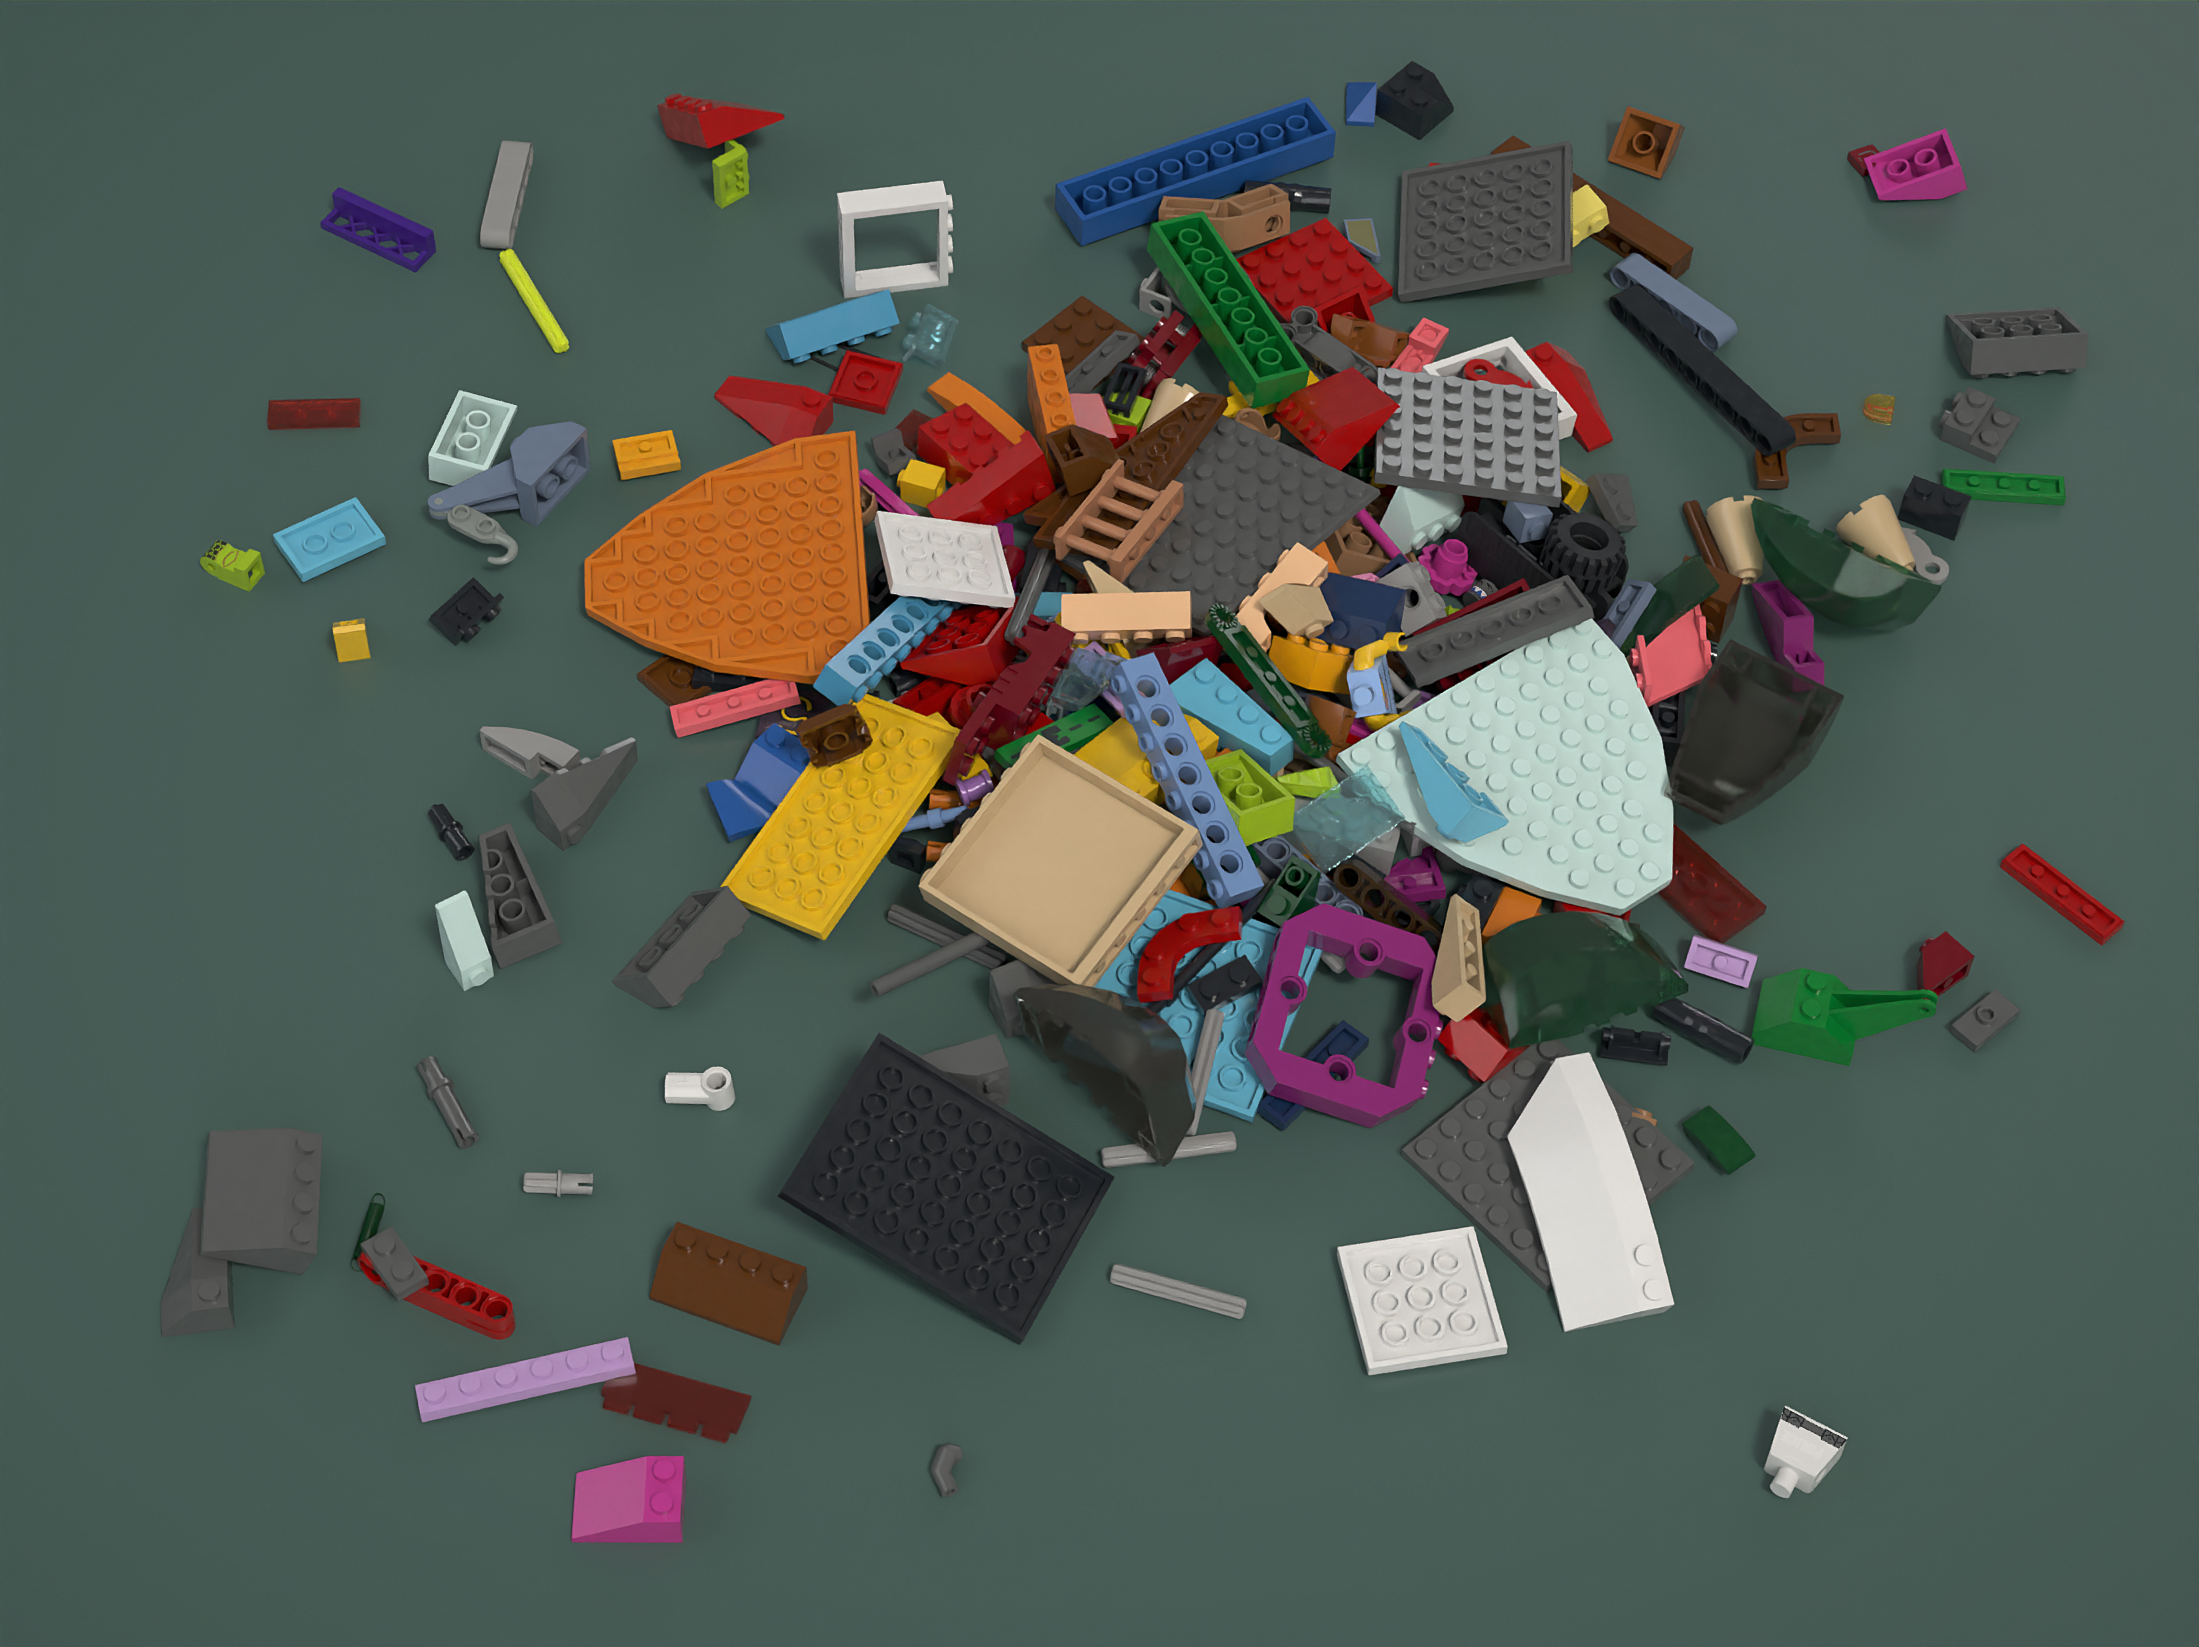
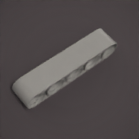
M502 141L481 225L480 244L482 248L507 250L513 247L533 163L532 142Z

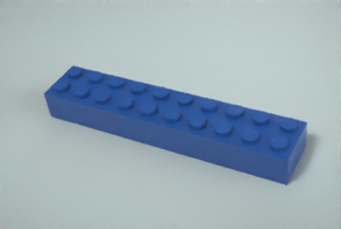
M1305 97L1057 183L1055 210L1080 245L1083 246L1159 219V207L1163 196L1216 199L1245 189L1246 180L1265 182L1333 158L1336 132L1310 98Z

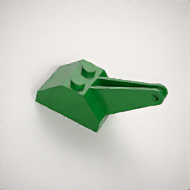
M1799 968L1763 979L1751 1038L1755 1040L1754 1045L1850 1066L1855 1040L1934 1016L1938 996L1933 991L1925 989L1911 991L1850 990L1835 975Z

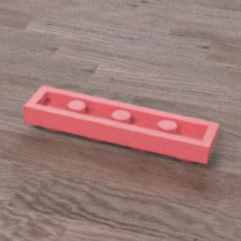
M767 679L670 706V712L677 738L798 705L801 704L796 682Z

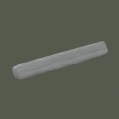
M1209 1009L1206 1012L1178 1125V1131L1181 1134L1193 1136L1197 1131L1224 1021V1013L1220 1010Z
M1228 1131L1103 1148L1101 1150V1159L1104 1168H1113L1233 1152L1236 1150L1237 1144L1234 1133Z
M1115 1264L1110 1275V1282L1112 1284L1241 1319L1246 1311L1247 1300L1244 1298L1122 1264Z

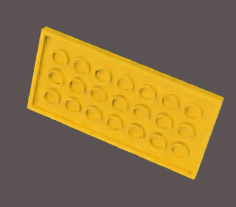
M866 694L858 704L853 702L852 705L857 707L870 728L873 739L871 746L865 749L862 754L831 767L828 765L815 767L810 761L720 887L728 886L744 907L825 941L945 771L955 738L961 729Z

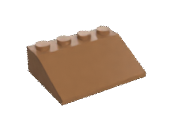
M1379 495L1364 509L1380 525L1391 501L1389 497ZM1355 516L1324 540L1341 575L1355 576L1371 572L1373 575H1376L1392 560ZM1413 550L1404 554L1410 562L1417 561Z

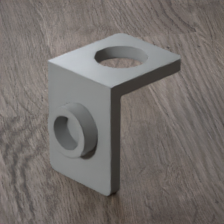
M1157 266L1151 276L1145 278L1141 283L1139 311L1160 319L1162 316L1168 319L1172 313V301L1169 297L1157 293L1161 288L1162 272ZM1151 300L1159 301L1164 306V311L1155 309L1151 304Z

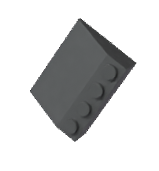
M2060 307L1946 314V321L1961 365L1973 377L1986 378L1989 377V374L1994 373L2015 376L2018 372L2025 371L2033 374H2044L2047 370L2073 372L2075 368H2086L2088 333Z
M293 1128L210 1131L207 1141L200 1255L303 1275L317 1255L323 1135Z

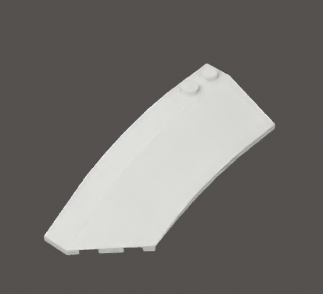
M1589 1052L1556 1058L1506 1138H1508L1539 1232L1563 1331L1567 1332L1663 1313L1674 1305L1648 1202L1614 1105Z

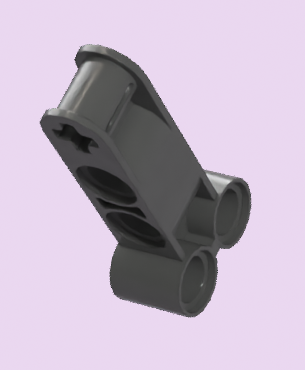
M1299 306L1291 313V324H1280L1309 369L1322 378H1328L1354 367L1373 384H1376L1377 367L1318 327V315L1314 308Z

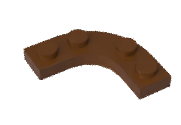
M1802 413L1783 417L1793 427L1796 434V442L1770 457L1763 455L1755 448L1753 463L1757 489L1788 488L1789 475L1786 455L1794 447L1803 444L1840 443L1841 430L1838 414Z

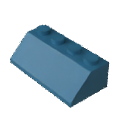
M887 289L766 327L765 329L783 361L793 359L795 364L811 359L810 353L820 350L821 355L838 350L837 344L847 341L850 346L865 341L864 335L872 332L875 333L876 337L893 332L891 326L900 322L890 291Z

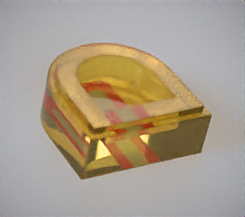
M1883 394L1868 396L1863 406L1864 416L1872 422L1891 425L1896 397Z

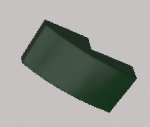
M1709 1105L1682 1123L1685 1133L1706 1150L1708 1159L1727 1175H1730L1756 1157L1754 1151L1740 1134Z

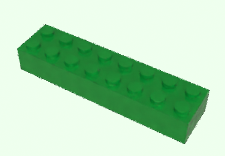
M1204 211L1151 223L1146 250L1250 408L1253 409L1280 402L1288 398L1293 392L1305 388L1310 372L1309 367Z

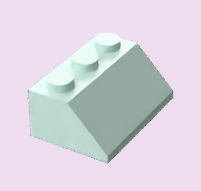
M459 390L428 455L429 480L454 486L490 469L516 414L517 405Z
M1398 486L1379 526L1403 554L1414 549L1419 550L1425 543L1431 540L1436 541L1441 535L1448 531L1451 533L1459 526L1461 522V517L1459 516L1465 506L1462 494Z

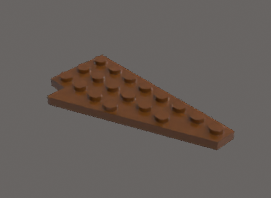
M1199 392L1117 448L1116 452L1120 459L1124 461V466L1127 470V475L1124 478L1159 492L1165 490L1170 482L1176 479L1229 406L1227 397L1225 395ZM1063 485L1024 512L1026 524L1041 526L1033 537L1036 548L1056 551L1055 544L1053 543L1056 530L1064 526L1094 488L1084 493L1070 496ZM1118 490L1112 498L1142 511L1149 510L1153 505V502L1122 490ZM1103 509L1097 516L1098 519L1125 530L1133 529L1138 523L1106 509ZM1089 528L1080 537L1110 550L1117 549L1122 543ZM1071 548L1068 552L1071 554L1094 557L1079 550H1076L1074 548Z

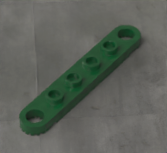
M1218 603L1213 604L1204 616L1207 627L1300 749L1312 758L1319 759L1324 757L1332 746V740L1329 739L1330 736L1325 735L1326 731H1322L1318 726L1319 721L1247 627L1240 624L1236 613H1232V609L1228 610V606L1225 605L1223 607L1221 603L1219 605Z

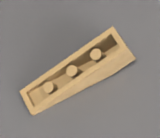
M1454 894L1450 898L1432 978V1003L1440 1014L1447 1015L1455 1022H1459L1486 1001L1479 910L1457 894Z

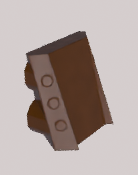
M842 704L804 720L795 730L800 743L806 748L810 761L815 767L827 765L831 767L862 754L873 742L870 728L857 707L850 704Z

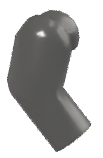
M945 1443L939 1447L930 1468L931 1474L943 1497L953 1496L959 1490L951 1473L953 1465L958 1464L959 1460L963 1458V1451L957 1444Z

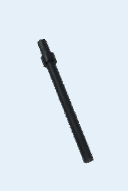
M1272 878L1241 910L1243 915L1242 928L1257 913L1258 908L1276 882V879ZM1228 942L1207 944L1174 978L1173 999L1151 1002L1140 1013L1142 1019L1150 1023L1165 1007H1171L1179 998V992Z

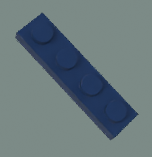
M1342 1020L1305 1059L1323 1064L1330 1056L1339 1054L1350 1058L1353 1062L1368 1047L1369 1038ZM1329 1071L1333 1079L1339 1076L1337 1073ZM1268 1094L1258 1104L1257 1112L1284 1131L1307 1107Z

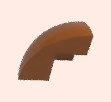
M1333 314L1331 323V336L1367 359L1377 369H1386L1389 365H1393L1406 348L1411 334L1386 325L1341 314Z
M1307 693L1305 699L1306 706L1319 721L1318 726L1322 731L1325 730V735H1329V739L1332 740V746L1324 757L1341 768L1336 762V758L1339 753L1352 746V744L1346 743V739L1357 712Z

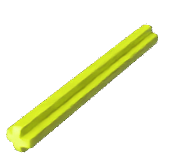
M512 249L501 251L499 254L501 264L554 352L560 354L563 351H567L569 349L568 339L517 255Z

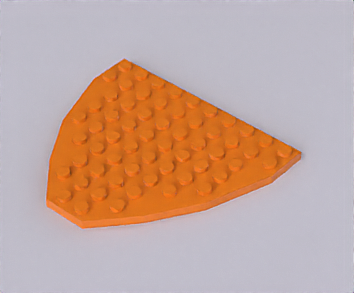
M855 430L794 438L707 472L639 514L584 560L585 608L587 615L644 647L714 672L814 684L825 665L870 624L858 445Z

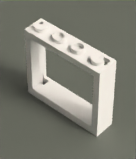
M943 181L837 193L840 280L844 298L865 296L887 289L892 293L948 286V273H953L951 255L948 256V253L953 252L952 237L948 235V232L953 231L952 216L950 213L948 214V210H953L952 196L946 195ZM937 209V262L855 272L854 219Z
M1513 337L1422 367L1421 372H1426L1430 375L1462 378L1465 377L1463 371L1466 363L1472 359H1484L1491 362L1494 366L1500 365L1504 371L1515 374L1525 383L1530 379L1534 389L1544 388L1557 392L1559 440L1572 435L1577 417L1576 412ZM1481 369L1474 370L1475 373L1483 371Z

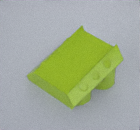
M1329 766L1273 777L1293 796H1306L1339 802L1341 788Z

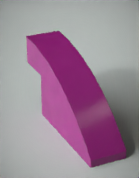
M1781 579L1751 584L1754 602L1765 637L1788 683L1794 690L1824 686V662L1813 650L1814 616Z

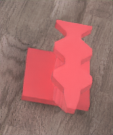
M1692 603L1647 647L1644 635H1637L1635 648H1631L1629 652L1630 669L1637 682V688L1640 689L1647 707L1703 681L1704 688L1711 687L1715 666L1711 662V644L1706 637V619L1702 615L1699 603Z

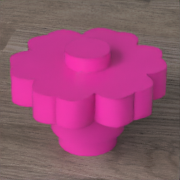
M1448 539L1440 546L1431 544L1429 547L1422 548L1417 559L1420 565H1423L1429 572L1431 578L1429 582L1433 590L1442 595H1446L1450 591L1456 596H1461L1472 587L1478 573L1466 563L1468 560V549L1463 542L1456 539Z

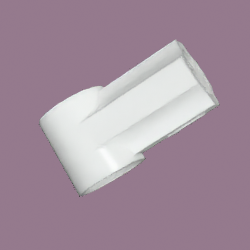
M718 1066L711 1067L704 1073H668L665 1078L666 1103L707 1104L712 1110H726L735 1101L731 1074L727 1069Z

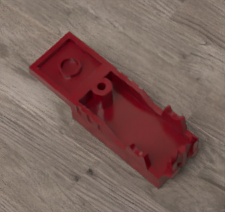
M1031 613L1027 625H1024L1022 628L1024 636L1022 638L1015 637L1013 641L1015 645L1030 656L1023 663L1012 662L1010 666H1006L987 694L982 691L979 692L971 707L972 716L955 738L944 773V781L954 786L961 775L967 777L975 763L973 758L976 754L981 756L987 746L996 751V749L1026 735L1027 730L1025 728L1027 725L1033 726L1041 712L1040 706L1042 704L1045 706L1049 704L1055 692L1053 687L1056 684L1061 686L1069 672L1065 665L1067 666L1076 651V648L1072 647L1076 635L1074 632L1055 622H1047Z

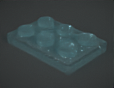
M1365 765L1294 813L1292 832L1319 870L1325 874L1403 822L1405 816L1368 765Z

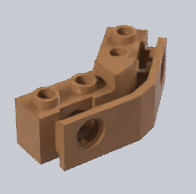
M1268 184L1224 200L1163 196L1159 207V222L1204 211L1231 253H1240L1243 249L1290 233V201H1288V193L1273 184Z

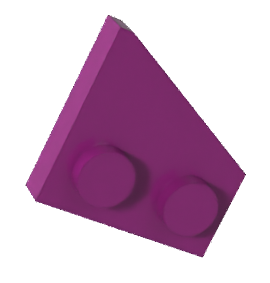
M1432 846L1423 848L1422 855L1412 861L1405 858L1397 862L1391 868L1389 876H1386L1384 879L1412 902L1445 899L1446 887ZM1377 890L1380 904H1382L1385 899L1384 894Z

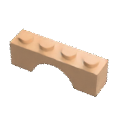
M1297 542L1291 550L1286 549L1281 554L1272 573L1267 572L1258 584L1259 589L1253 596L1248 595L1242 601L1239 607L1240 612L1236 617L1241 625L1247 627L1265 652L1271 646V631L1264 620L1267 610L1262 606L1260 599L1282 584L1320 587L1328 577V562Z

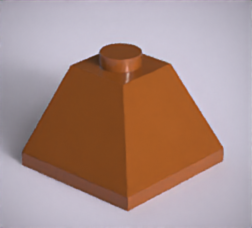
M1627 106L1608 161L1661 179L1677 152L1685 127Z

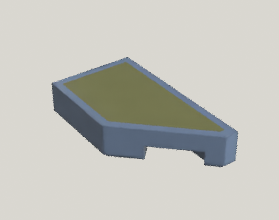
M1373 219L1344 220L1345 238L1358 252L1371 257L1372 262L1380 263L1381 255Z

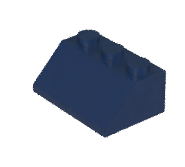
M1328 572V577L1319 588L1334 621L1324 627L1322 634L1314 638L1324 640V642L1359 649L1377 640H1383L1387 632H1400L1407 589ZM1387 651L1386 654H1388V653H1393V652H1397V651Z

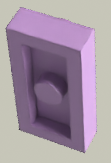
M1694 935L1684 968L1748 988L1758 955Z

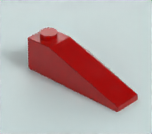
M1549 342L1542 343L1525 351L1576 412L1577 417L1572 436L1585 451L1589 453L1611 443L1613 437L1586 371L1568 351Z
M729 375L714 394L715 400L737 418L745 419L752 425V430L758 435L762 433L767 437L773 447L794 438L824 435L834 422L833 397L806 386Z

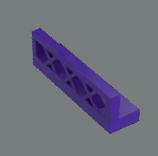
M340 187L332 193L334 209L320 222L321 229L415 273L436 252L433 230ZM339 217L350 221V224L338 226L334 222ZM370 230L374 235L362 237L357 235L356 231ZM393 241L397 243V246L385 248L379 242ZM417 252L419 255L413 261L404 257L403 253Z

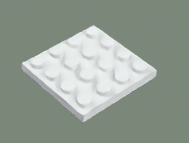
M877 511L874 522L891 594H897L902 597H923L934 601L947 600L961 604L988 605L992 608L1013 607L1016 598L997 526Z
M1473 1226L1337 1247V1258L1368 1376L1507 1353V1342Z

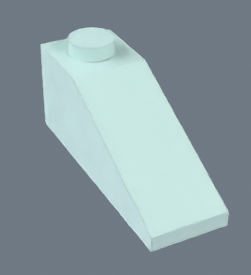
M464 890L436 904L435 909L446 965L464 991L484 984L488 979L494 977L492 961L469 895Z

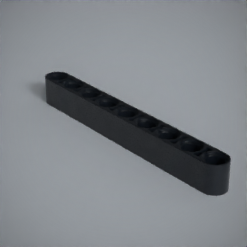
M1633 285L1609 298V306L1613 315L1763 455L1770 457L1796 442V434L1790 423L1639 285Z

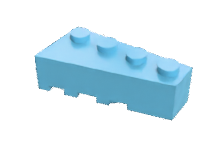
M1207 658L1170 684V688L1182 713L1196 718L1219 736L1217 749L1228 748L1231 751L1242 749L1271 776L1293 760L1294 739Z

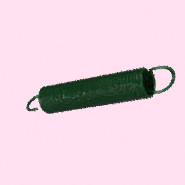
M381 1193L374 1194L351 1259L350 1265L352 1269L358 1272L362 1270L354 1269L352 1261L353 1258L357 1261L361 1254V1243L377 1234L386 1203L385 1197ZM376 1195H381L384 1198L383 1205L376 1202L373 1203Z

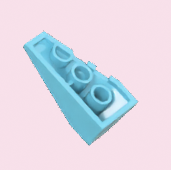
M1402 721L1399 729L1429 814L1438 824L1436 826L1437 831L1448 840L1455 838L1466 843L1506 826L1509 820L1484 792L1479 794L1474 788L1466 784L1470 778L1454 765L1448 762L1445 763L1448 756L1421 729Z

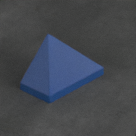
M1347 82L1346 125L1374 127L1377 82Z

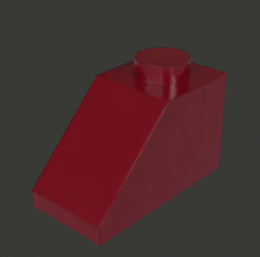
M1947 931L1937 938L1930 937L1919 949L1921 954L1917 964V990H1930L1936 993L1938 997L1968 976L1975 956Z

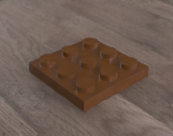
M1082 295L1022 341V350L1028 354V347L1057 344L1066 376L1116 330L1137 334L1140 343L1145 337ZM1131 355L1128 358L1122 360L1120 363L1127 364L1126 362L1131 357ZM1116 367L1112 370L1111 374L1097 383L1093 390L1114 374Z

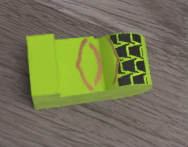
M221 540L215 541L200 559L201 566L209 574L248 592L265 574L260 552L252 549L244 552L233 548L230 544ZM249 571L252 572V576L250 578L248 576Z

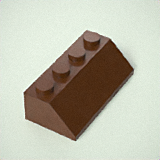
M676 1222L662 1249L649 1297L652 1301L780 1346L808 1289L807 1267Z

